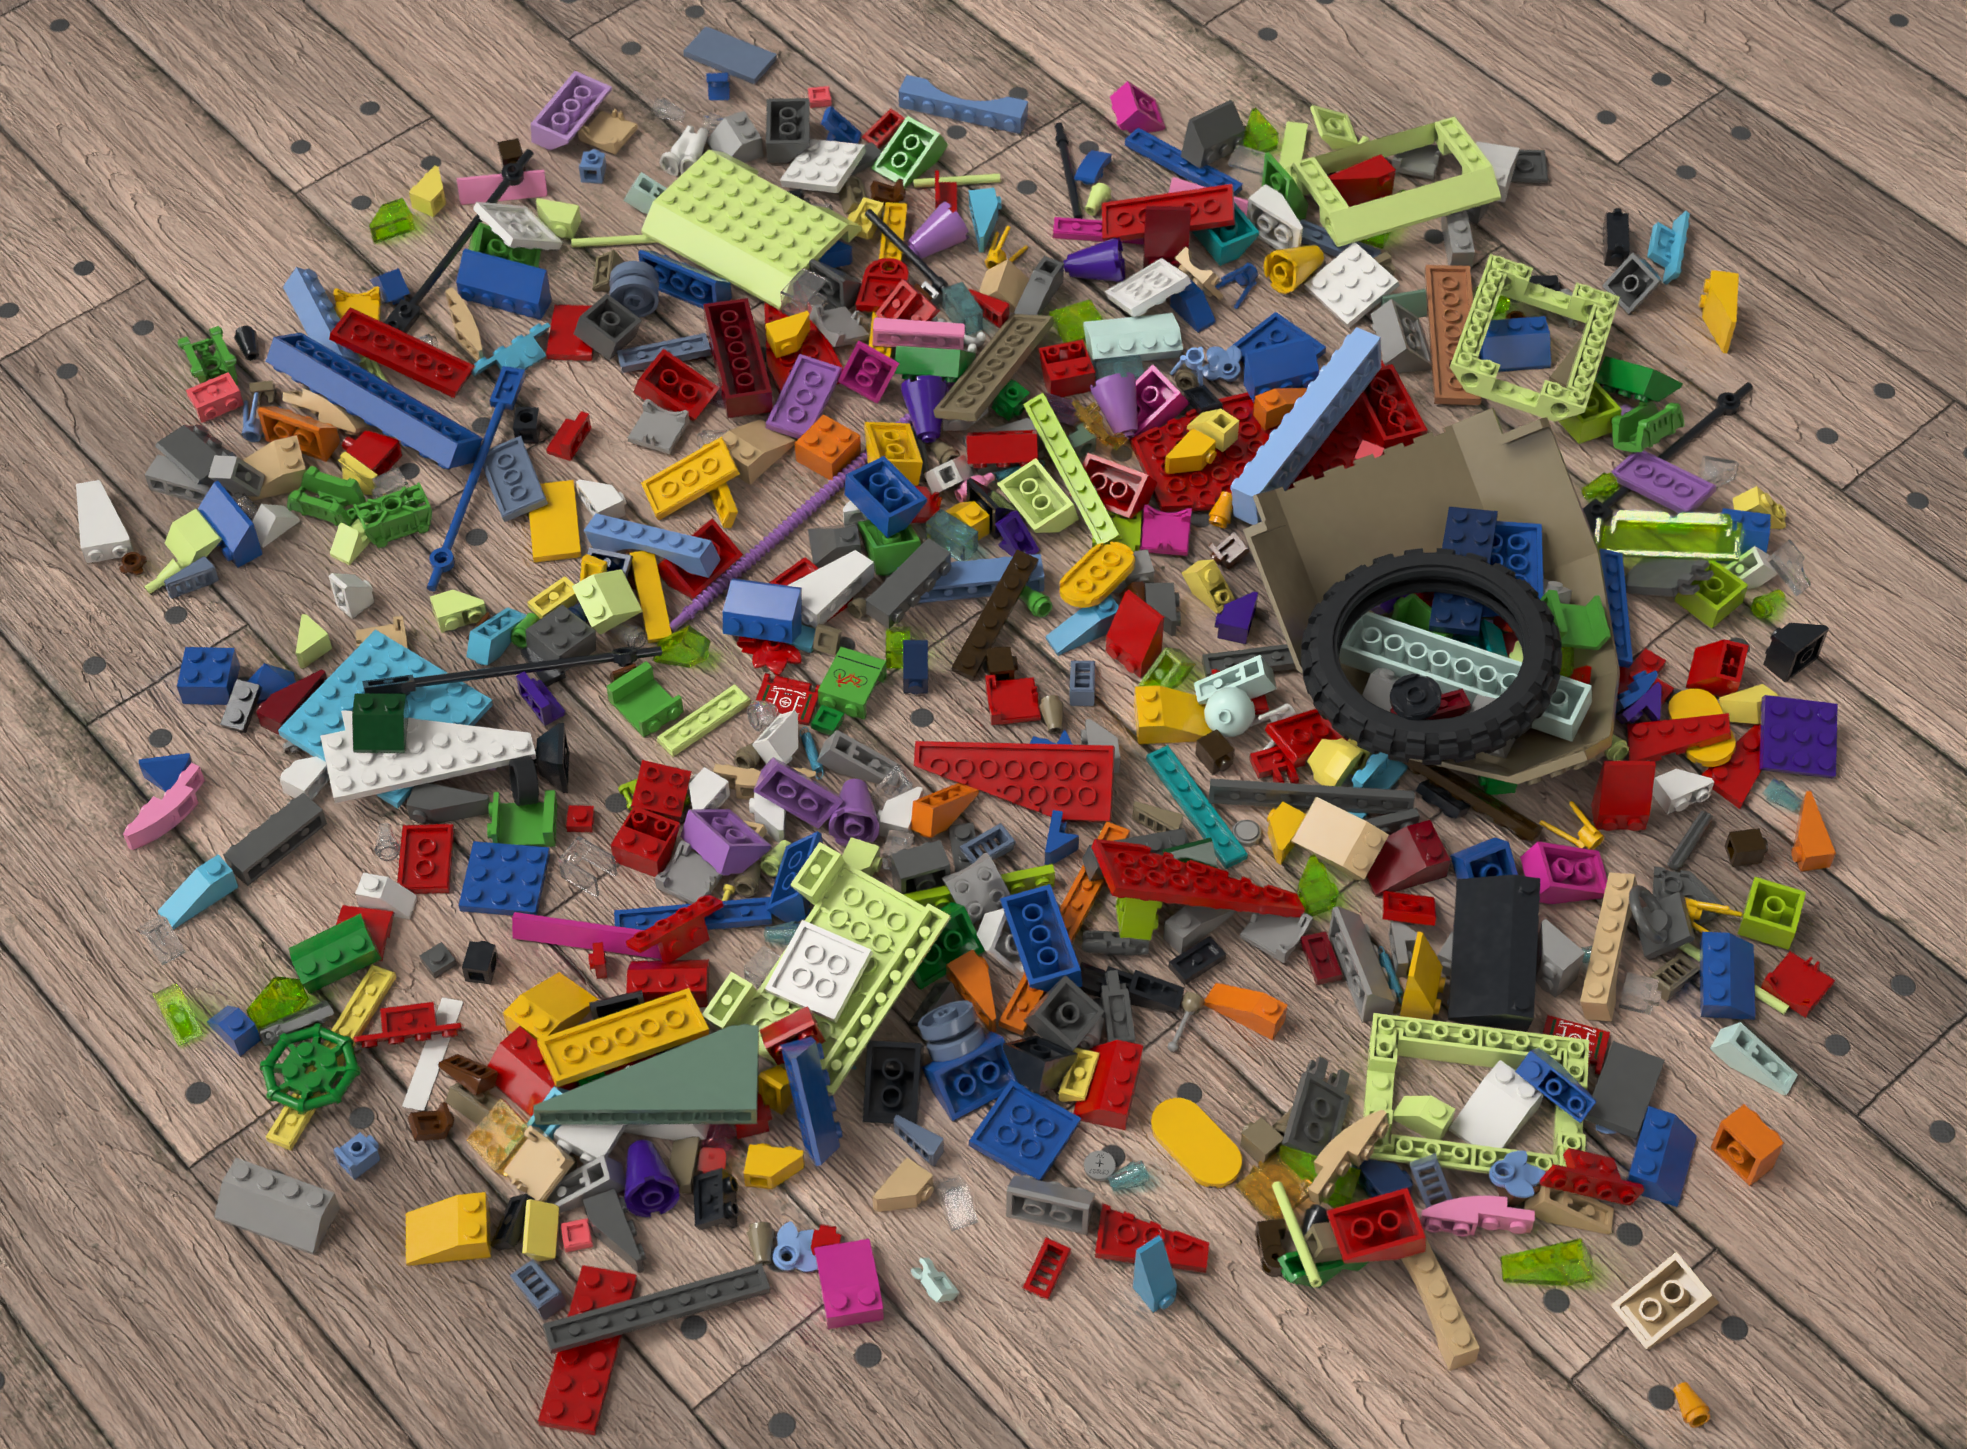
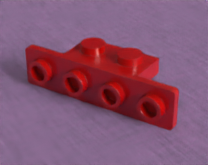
M711 895L702 896L695 903L678 909L675 914L666 919L657 921L652 927L637 932L626 941V945L628 948L642 953L658 944L662 961L669 964L710 940L704 917L724 907L723 901Z
M434 1002L380 1008L382 1033L355 1036L354 1043L361 1045L362 1048H374L378 1046V1042L388 1041L389 1045L405 1043L404 1039L414 1037L415 1041L431 1040V1035L442 1034V1038L456 1037L458 1032L464 1031V1025L462 1023L437 1025Z
M1568 1148L1563 1154L1567 1167L1554 1164L1539 1180L1541 1186L1628 1206L1632 1205L1645 1190L1642 1184L1621 1179L1614 1158L1573 1148Z

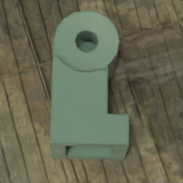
M1084 422L1076 426V432L1067 436L1079 459L1086 456L1087 453L1096 451V436Z

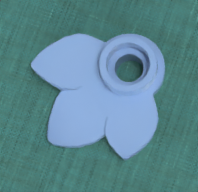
M791 1221L784 1224L777 1234L778 1246L773 1252L774 1264L784 1271H790L795 1268L802 1272L817 1270L816 1257L812 1254L811 1250L814 1230L798 1232ZM787 1253L792 1259L784 1261L781 1256Z

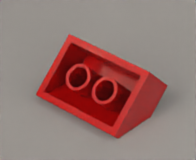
M1037 430L968 432L966 436L967 464H973V468H986L987 464L996 463V467H1010V463L1018 462L1020 466H1025L1035 458L1038 460Z
M1087 453L1083 462V466L1107 511L1132 519L1144 508V505H1148L1157 485V482L1148 474L1091 453Z
M713 518L690 535L711 540L721 559L709 578L689 573L665 558L657 564L659 575L666 584L691 599H694L743 556L742 552Z
M662 960L631 961L627 969L626 993L642 990L644 1002L646 1003L689 988L698 1007H707L709 1005L710 960H674L669 964Z
M519 1026L499 1043L488 1064V1067L498 1072L495 1087L528 1116L532 1117L534 1105L543 1102L552 1088L556 1087L538 1048L537 1040ZM577 1081L565 1084L559 1088L569 1091L578 1088Z
M1114 1040L1091 1048L1089 1051L1100 1053L1086 1099L1085 1101H1076L1073 1114L1080 1117L1083 1122L1126 1130L1142 1064L1144 1045Z

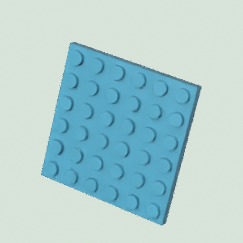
M375 629L278 730L279 735L310 755L326 762L320 736L345 730L341 711H353L355 693H364L362 681L412 674L416 678L447 674V672ZM464 682L416 687V691L406 695L409 718L474 726L493 706L492 699ZM414 786L376 795L394 807L399 808L411 795Z

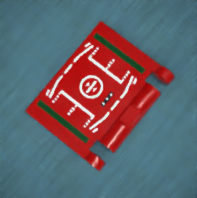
M765 673L752 708V713L777 718L781 714L795 710L798 714V724L809 726L818 701L820 685H816L815 692H810L812 683L781 676H775L774 683H770L771 674Z
M1547 1015L1543 1034L1589 1040L1588 1070L1590 1063L1596 1065L1594 1074L1600 1075L1610 1032Z

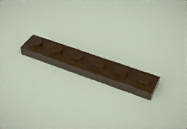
M1018 549L1016 550L953 663L951 671L974 681L986 659V649L992 648L1037 567L1039 559Z
M1410 759L1409 763H1404L1411 772L1422 774L1429 779L1432 785L1439 788L1443 787L1455 799L1464 800L1471 804L1476 812L1489 815L1496 824L1515 831L1516 836L1522 840L1532 842L1543 830V827L1447 768L1436 765H1422V762Z

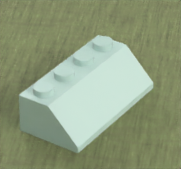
M1173 313L1083 323L1087 352L1093 366L1178 358L1183 351L1180 327Z

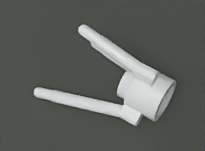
M1284 704L1273 711L1260 715L1257 719L1253 720L1251 726L1269 719L1271 722L1279 721L1296 715V712L1290 704ZM1271 740L1263 750L1272 748L1276 743Z

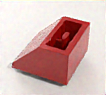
M1083 340L1039 348L1044 383L1050 400L1091 392V384L1095 387V370Z
M1723 639L1695 648L1686 688L1705 690L1719 697L1737 692L1749 645Z
M634 806L610 845L613 862L656 877L657 874L665 870L671 860L680 823Z
M808 1006L760 1029L764 1046L777 1065L785 1064L780 1046L782 1044L813 1037L816 1044L826 1042Z

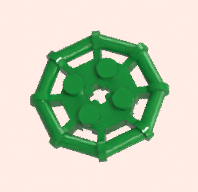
M316 1023L313 1027L293 1033H282L276 1045L266 1059L260 1062L259 1069L263 1072L267 1089L266 1097L269 1101L281 1103L298 1111V1114H305L306 1111L333 1103L338 1105L342 1102L341 1098L353 1080L361 1073V1068L357 1064L353 1049V1039L350 1036H343L322 1027V1024ZM313 1038L312 1043L303 1042L297 1047L293 1045V1043ZM321 1038L337 1046L332 1049L320 1044ZM287 1048L290 1052L283 1063H276ZM341 1054H344L346 1066H338L336 1058ZM308 1066H315V1072L310 1071L308 1074H305V1069ZM274 1073L283 1074L285 1082L280 1086H277ZM343 1076L336 1088H331L337 1078ZM291 1091L300 1095L301 1098L296 1099L286 1093ZM320 1091L322 1094L326 1092V1095L309 1099V1097L314 1096L313 1093Z

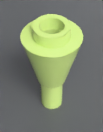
M172 559L159 573L157 578L144 587L149 594L153 593L160 587L165 586L164 581L184 569L185 566L181 560L175 562Z

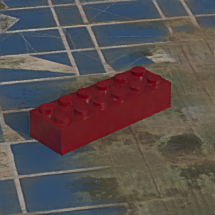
M748 298L703 304L705 328L727 419L771 412L773 409L772 390Z

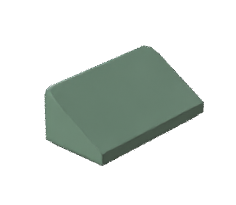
M1425 289L1382 296L1381 306L1392 299L1418 318L1427 316Z

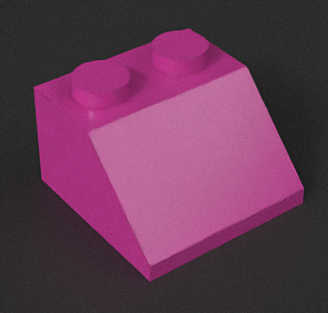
M1127 81L1110 96L1111 108L1116 115V123L1121 130L1132 133L1135 129L1140 128L1150 133L1165 129L1156 99L1131 82Z

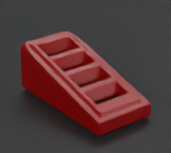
M890 108L862 136V139L867 143L872 142L880 149L892 139L905 118ZM875 136L879 140L876 142L872 139V137Z
M972 289L967 291V307L996 327L1001 328L1009 318L1010 304Z
M1045 1237L1023 1285V1289L1049 1300L1072 1253L1071 1248ZM1050 1251L1061 1256L1060 1260L1046 1255L1047 1252ZM1043 1260L1056 1265V1269L1053 1270L1042 1265ZM1038 1270L1052 1275L1051 1280L1038 1275ZM1035 1279L1048 1285L1047 1289L1044 1290L1033 1285V1280Z

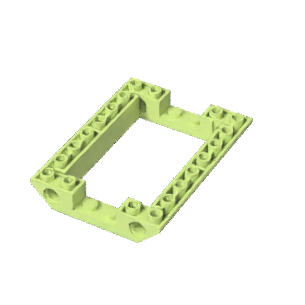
M1455 117L1294 162L1285 168L1294 179L1303 196L1311 194L1319 205L1320 222L1337 247L1501 200L1493 166ZM1434 141L1437 143L1442 155L1453 153L1462 165V175L1352 207L1347 205L1326 175L1349 168L1380 154L1385 158L1433 144Z
M1490 254L1450 369L1466 392L1542 418L1547 417L1548 420L1554 422L1584 413L1620 297L1580 283H1576L1572 296L1563 292L1529 282L1533 270L1532 267ZM1500 295L1586 323L1566 388L1556 382L1545 380L1541 392L1538 393L1507 381L1496 379L1500 364L1490 360L1478 359Z
M1373 1013L1363 1118L1379 1110H1384L1387 1112L1389 1129L1382 1139L1378 1138L1374 1144L1375 1148L1370 1158L1410 1164L1412 1161L1436 1153L1441 1168L1489 1174L1490 1168L1494 1163L1503 1160L1510 1152L1520 1151L1391 1134L1390 1138L1393 1120L1394 1073L1397 1056L1493 1068L1501 1060L1516 1071L1530 1050L1541 1048L1559 1062L1587 1090L1589 1040ZM1555 1104L1553 1155L1526 1151L1527 1164L1536 1166L1545 1172L1554 1164L1567 1167L1563 1154L1568 1148L1585 1151L1586 1135L1583 1134V1121L1579 1123Z

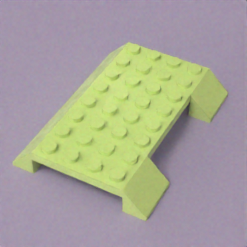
M708 150L653 201L641 233L781 310L794 297L793 284L810 268L809 261L811 259L819 260L840 238L849 243L862 230V226L829 208L814 206L757 176L758 170L725 152Z
M819 842L790 884L792 888L815 905L805 921L871 949L873 952L837 1023L813 1013L826 1042L821 1044L824 1059H821L820 1062L822 1070L827 1069L831 1085L826 1086L827 1092L830 1095H834L951 916L929 903L924 907L846 863L840 853ZM783 954L758 991L752 983L730 972L702 1014L704 1019L718 1030L731 1025H759V1056L777 1066L776 1062L764 1046L760 1029L802 1009L765 990ZM785 1064L778 1065L786 1070Z

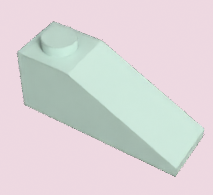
M641 172L623 201L637 210L648 214L653 201L667 188Z
M1261 655L1194 682L1197 701L1200 705L1206 704L1214 692L1224 687H1236L1244 690L1250 699L1277 689L1273 669Z
M1741 1022L1721 1029L1710 1047V1050L1729 1067L1783 1096L1788 1094L1798 1075Z

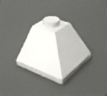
M1000 909L985 913L977 932L981 944L988 954L1021 981L1025 972L1004 910Z

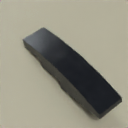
M1083 962L1080 963L1082 987L1079 988L1085 993L1101 997V986L1106 985L1105 973L1118 970L1119 984H1126V989L1129 991L1130 1005L1177 1012L1185 990L1182 986L1137 970L1132 975L1110 966L1105 971Z

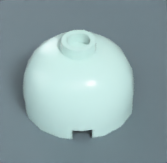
M1224 687L1214 692L1208 699L1204 709L1205 721L1212 731L1217 729L1223 737H1236L1243 734L1252 725L1255 718V705L1244 690L1236 687Z

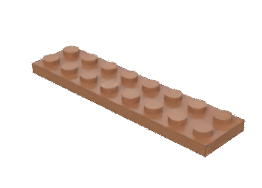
M1425 265L1424 273L1434 404L1480 405L1481 397L1466 392L1450 369L1473 303L1470 266Z

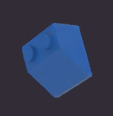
M1722 508L1717 525L1715 561L1722 564H1730L1754 546L1767 553L1771 514Z
M1496 837L1450 855L1457 879L1518 875L1509 842Z

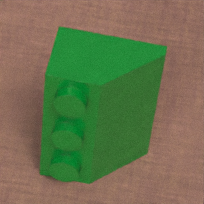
M896 346L895 361L899 365L894 374L902 375V379L915 380L916 376L934 375L944 378V381L956 383L976 359V353L956 349Z
M1605 356L1595 382L1603 385V389L1609 393L1615 394L1617 390L1619 395L1630 399L1634 395V399L1643 403H1648V400L1659 402L1682 388L1683 385L1682 382L1655 369Z
M951 902L939 909L950 915L951 918L911 977V980L918 989L921 990L947 974V964L973 949L977 955L985 952L964 905Z
M361 913L288 948L297 975L309 994L382 959Z

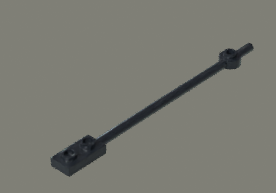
M526 149L516 163L507 164L502 168L503 181L486 203L496 204L509 186H516L523 182V168L534 155L530 149ZM476 214L410 302L401 299L385 320V324L404 333L410 330L422 314L421 307L418 306L472 236L479 222L482 223L478 214Z
M1749 382L1745 383L1735 393L1725 392L1720 394L1717 398L1716 408L1662 452L1658 458L1665 461L1669 460L1721 415L1731 416L1736 414L1739 410L1740 400L1753 389L1752 384ZM1622 486L1604 502L1601 503L1595 498L1583 508L1592 534L1612 518L1613 511L1610 508L1632 491L1631 489Z
M661 646L640 649L622 647L614 649L609 653L416 678L412 674L362 681L364 694L409 695L410 692L416 691V687L516 675L524 671L525 673L608 662L617 663L619 667H626L632 665L639 658L662 656Z

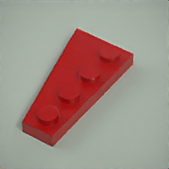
M1729 713L1627 724L1629 761L1662 760L1661 756L1675 752L1676 755H1679L1694 746L1702 748L1731 739Z
M1761 723L1755 724L1736 742V750L1727 763L1716 767H1709L1701 775L1712 778L1714 781L1712 790L1738 809H1741L1747 795H1749L1762 771L1759 770Z
M1102 1203L1095 1258L1135 1263L1136 1250L1160 1235L1163 1239L1171 1268L1206 1273L1210 1243L1177 1230L1172 1232L1161 1228V1225L1152 1221L1150 1223L1135 1218L1134 1214L1125 1211L1124 1213L1111 1209V1206Z

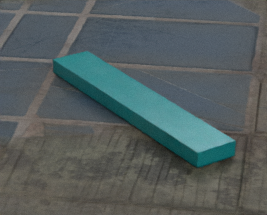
M1167 745L1147 754L1146 761L1202 838L1211 837L1215 856L1223 867L1228 869L1246 860L1248 853L1212 804L1209 803V800L1170 747Z

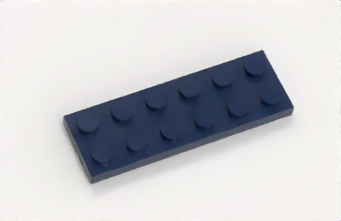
M1449 507L1442 549H1454L1457 555L1466 556L1467 552L1487 558V563L1490 564L1498 511ZM1434 592L1429 631L1479 636L1484 605L1463 596Z

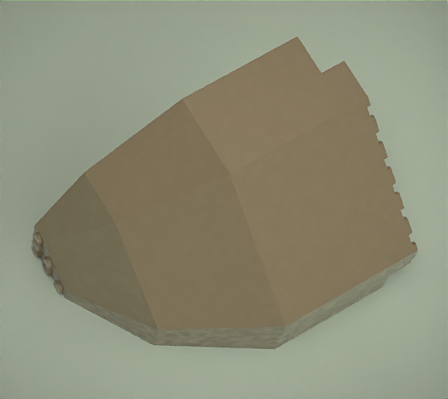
M1491 408L1442 428L1444 432L1442 434L1434 436L1433 432L1414 438V444L1404 447L1403 443L1384 449L1385 455L1375 458L1371 454L1354 460L1355 466L1346 469L1343 465L1323 472L1325 477L1314 480L1313 476L1294 482L1295 488L1284 491L1283 487L1252 496L1262 522L1247 527L1243 531L1296 669L1302 674L1301 644L1303 633L1307 628L1310 614L1315 605L1322 602L1323 595L1334 583L1344 581L1345 575L1360 565L1365 564L1367 567L1373 565L1375 558L1390 553L1397 557L1404 555L1405 550L1423 548V553L1437 552V548H1442L1449 507L1498 511L1497 521L1542 524L1544 579L1560 582L1563 584V587L1572 590L1570 604L1586 606L1595 595H1598L1604 607L1611 637L1599 650L1562 646L1560 675L1570 678V675L1573 674V669L1586 665L1592 667L1589 685H1592V703L1573 742L1530 728L1519 738L1515 739L1506 758L1481 752L1476 754V758L1473 760L1456 763L1454 759L1442 760L1441 765L1436 766L1514 784L1527 782L1529 786L1542 781L1541 776L1550 774L1551 778L1566 773V771L1572 768L1576 770L1585 767L1589 763L1596 761L1597 758L1604 756V751L1612 746L1620 670L1601 557L1547 417L1503 433L1495 410ZM1393 609V611L1390 612L1389 614H1388V613H1384V614H1382V615H1380V616H1384V617H1387V618H1391L1392 615H1393L1394 609ZM1494 616V617H1482V619H1485V620H1493V621H1494V618H1495V616ZM1502 630V634L1510 633ZM1340 662L1348 681L1359 694L1363 695L1371 673ZM1410 759V760L1422 762V760Z

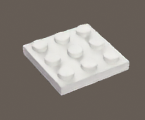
M810 139L809 147L796 156L780 179L781 185L788 188L839 193L866 153L865 145Z
M476 202L473 208L480 216V219L492 228V231L504 240V243L511 248H541L548 251L550 249L560 250L563 244L526 206Z
M1356 242L1351 244L1304 284L1306 290L1348 328L1382 301V296L1389 295L1400 286L1398 280Z
M1161 258L1108 289L1105 293L1109 300L1135 317L1143 315L1150 307L1163 303L1172 294L1182 292L1186 286L1191 284L1188 275Z
M802 920L765 990L801 1008L808 1006L812 1013L837 1023L873 952L871 949Z

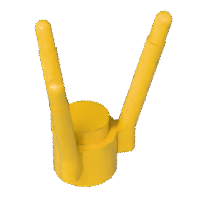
M1010 226L1006 227L997 247L996 243L999 232H995L988 256L984 261L988 269L1007 260L1006 253L1001 248L1008 236ZM1028 246L1022 247L1008 260L1011 262L1015 261L1028 249Z
M1570 801L1569 805L1585 825L1577 833L1580 837L1579 840L1543 820L1539 821L1540 825L1572 842L1578 848L1586 847L1587 849L1594 850L1605 838L1589 822L1573 801Z
M1684 897L1692 928L1700 933L1710 932L1694 922V919L1700 920L1703 910L1742 917L1743 915L1742 912L1730 910L1729 906L1700 902Z

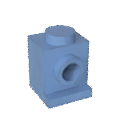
M597 149L583 152L581 164L579 163L581 182L603 183L607 166L605 153H601ZM588 170L596 171L597 174H588Z
M361 1132L339 1148L337 1146L333 1149L338 1164L354 1180L381 1160L377 1150L380 1148L377 1141L371 1135L365 1137Z

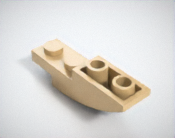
M303 388V391L283 392L282 401L291 403L293 408L310 409V413L319 415L318 421L329 423L337 427V429H344L350 435H359L360 432L370 431V425L366 424L364 419L347 413L344 407L329 402L327 397L322 394H316L310 391L309 388Z
M715 764L713 772L729 781V789L736 790V797L738 799L750 800V798H754L753 790L761 771L754 768L734 767L729 764ZM793 768L817 782L816 771L806 768Z
M1379 1110L1356 1121L1338 1134L1322 1150L1314 1161L1315 1171L1318 1175L1308 1189L1311 1201L1320 1206L1325 1198L1329 1199L1335 1190L1336 1181L1340 1176H1345L1349 1170L1350 1162L1359 1167L1363 1160L1367 1161L1371 1157L1375 1148L1374 1144L1378 1138L1382 1139L1389 1129L1386 1111Z

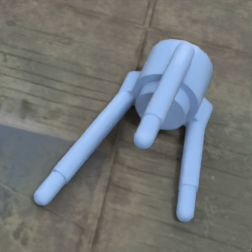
M1203 347L1190 348L1186 355L1180 357L1179 362L1170 374L1174 375L1185 363L1189 369L1197 371L1199 386H1202V365L1205 361Z

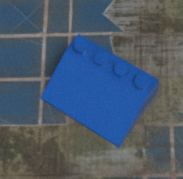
M1497 521L1490 565L1500 563L1515 572V578L1527 581L1538 592L1539 599L1543 597L1542 524ZM1485 605L1483 606L1482 617L1498 616L1493 610Z
M813 1037L780 1046L804 1148L815 1166H820L840 1147L838 1138H842L843 1134L839 1121L834 1122L832 1112L837 1111L833 1095L828 1096L826 1086L831 1084L827 1069L822 1070L820 1062L821 1059H824L821 1043L816 1044Z

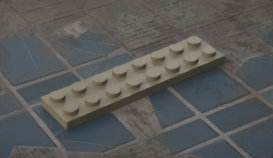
M1012 314L933 410L935 418L966 420L967 422L977 421L1054 325L1053 317Z

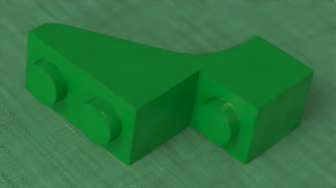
M1298 1251L1286 1253L1278 1259L1283 1268L1281 1272L1288 1282L1312 1287ZM1342 1259L1315 1263L1322 1281L1321 1285L1315 1288L1323 1286L1343 1269L1359 1271L1369 1262L1344 1263Z

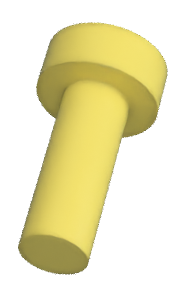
M724 885L723 891L725 893L722 901H729L730 895L735 892L734 886Z

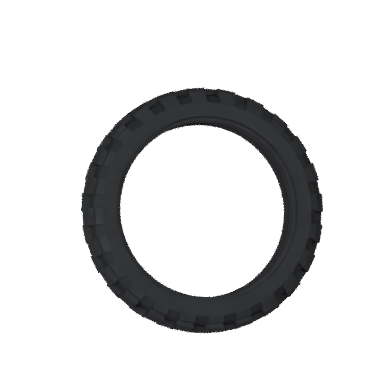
M1423 548L1405 550L1404 555L1397 557L1390 553L1375 558L1373 565L1369 567L1365 564L1360 565L1347 573L1345 580L1334 583L1323 595L1322 602L1315 605L1308 618V625L1304 630L1301 644L1303 680L1307 693L1312 697L1313 705L1322 718L1328 719L1332 723V728L1345 739L1355 740L1358 747L1376 755L1382 752L1388 754L1389 760L1409 763V759L1422 760V765H1441L1442 760L1454 759L1456 763L1473 760L1478 753L1490 754L1505 747L1508 740L1519 738L1532 727V722L1536 718H1540L1550 705L1551 697L1556 692L1562 665V642L1559 628L1554 622V615L1547 603L1539 599L1538 592L1527 581L1515 578L1516 573L1500 563L1488 564L1486 557L1468 552L1466 556L1457 555L1454 549L1437 548V552L1423 553ZM1440 592L1472 599L1497 613L1511 627L1518 638L1522 648L1523 662L1512 684L1503 694L1488 705L1474 712L1452 718L1407 720L1371 703L1351 685L1339 661L1342 643L1352 626L1363 615L1379 604L1413 593Z

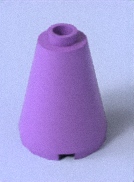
M947 202L940 204L908 240V247L920 259L969 239V236L965 235L969 231L957 211L952 213L948 209L951 205Z
M1120 373L1113 374L1095 381V387L1092 384L1090 385L1091 393L1115 437H1121V440L1133 438L1134 433L1138 431L1136 379L1133 373H1127L1128 377H1121Z
M860 779L847 780L839 794L843 802L833 812L829 820V834L835 838L836 843L845 847L851 837L865 842L871 841L872 843L879 835L880 825L868 786Z

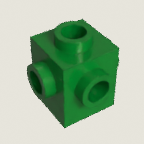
M1012 379L995 397L991 408L998 415L1010 421L1015 415L1018 417L1025 410L1023 404L1027 402L1030 392Z

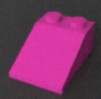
M858 340L837 382L878 404L899 363Z
M1154 365L1136 380L1138 431L1134 433V437L1154 427H1161L1167 421L1175 418L1190 404L1181 392Z
M1538 841L1520 857L1525 876L1540 878V903L1560 904L1604 897L1607 876L1600 853L1597 850Z
M870 1239L814 1248L827 1328L833 1329L884 1320L882 1298Z

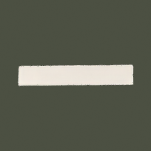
M442 998L436 1013L437 1025L456 1023L463 1001ZM442 1034L431 1035V1040L426 1041L402 1107L424 1111L439 1071L438 1064L443 1060L451 1037L442 1038Z

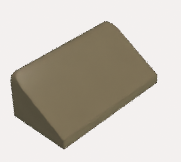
M851 175L838 193L845 214H850L857 210L863 197L867 198L861 178Z
M615 250L596 257L592 287L594 292L610 291L611 271L617 265L623 263V258Z
M459 1083L450 1086L446 1098L447 1104L484 1130L489 1128L507 1109L505 1103L488 1091L475 1096Z
M690 1137L674 1140L668 1169L679 1186V1193L692 1194L693 1176L696 1174L701 1148L700 1137Z

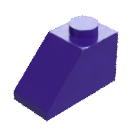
M1258 592L1249 593L1224 605L1222 614L1218 613L1215 621V628H1218L1217 638L1246 644L1257 608Z

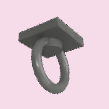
M1635 885L1630 889L1629 904L1636 921L1644 957L1651 960L1695 940L1686 901L1682 893L1676 892L1657 901L1653 894L1644 886ZM1639 896L1645 901V903L1648 906L1644 908L1641 907Z

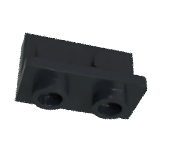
M723 1168L693 1176L695 1227L703 1230L723 1223L730 1228L737 1227L739 1208L736 1198V1192L738 1191L736 1178Z

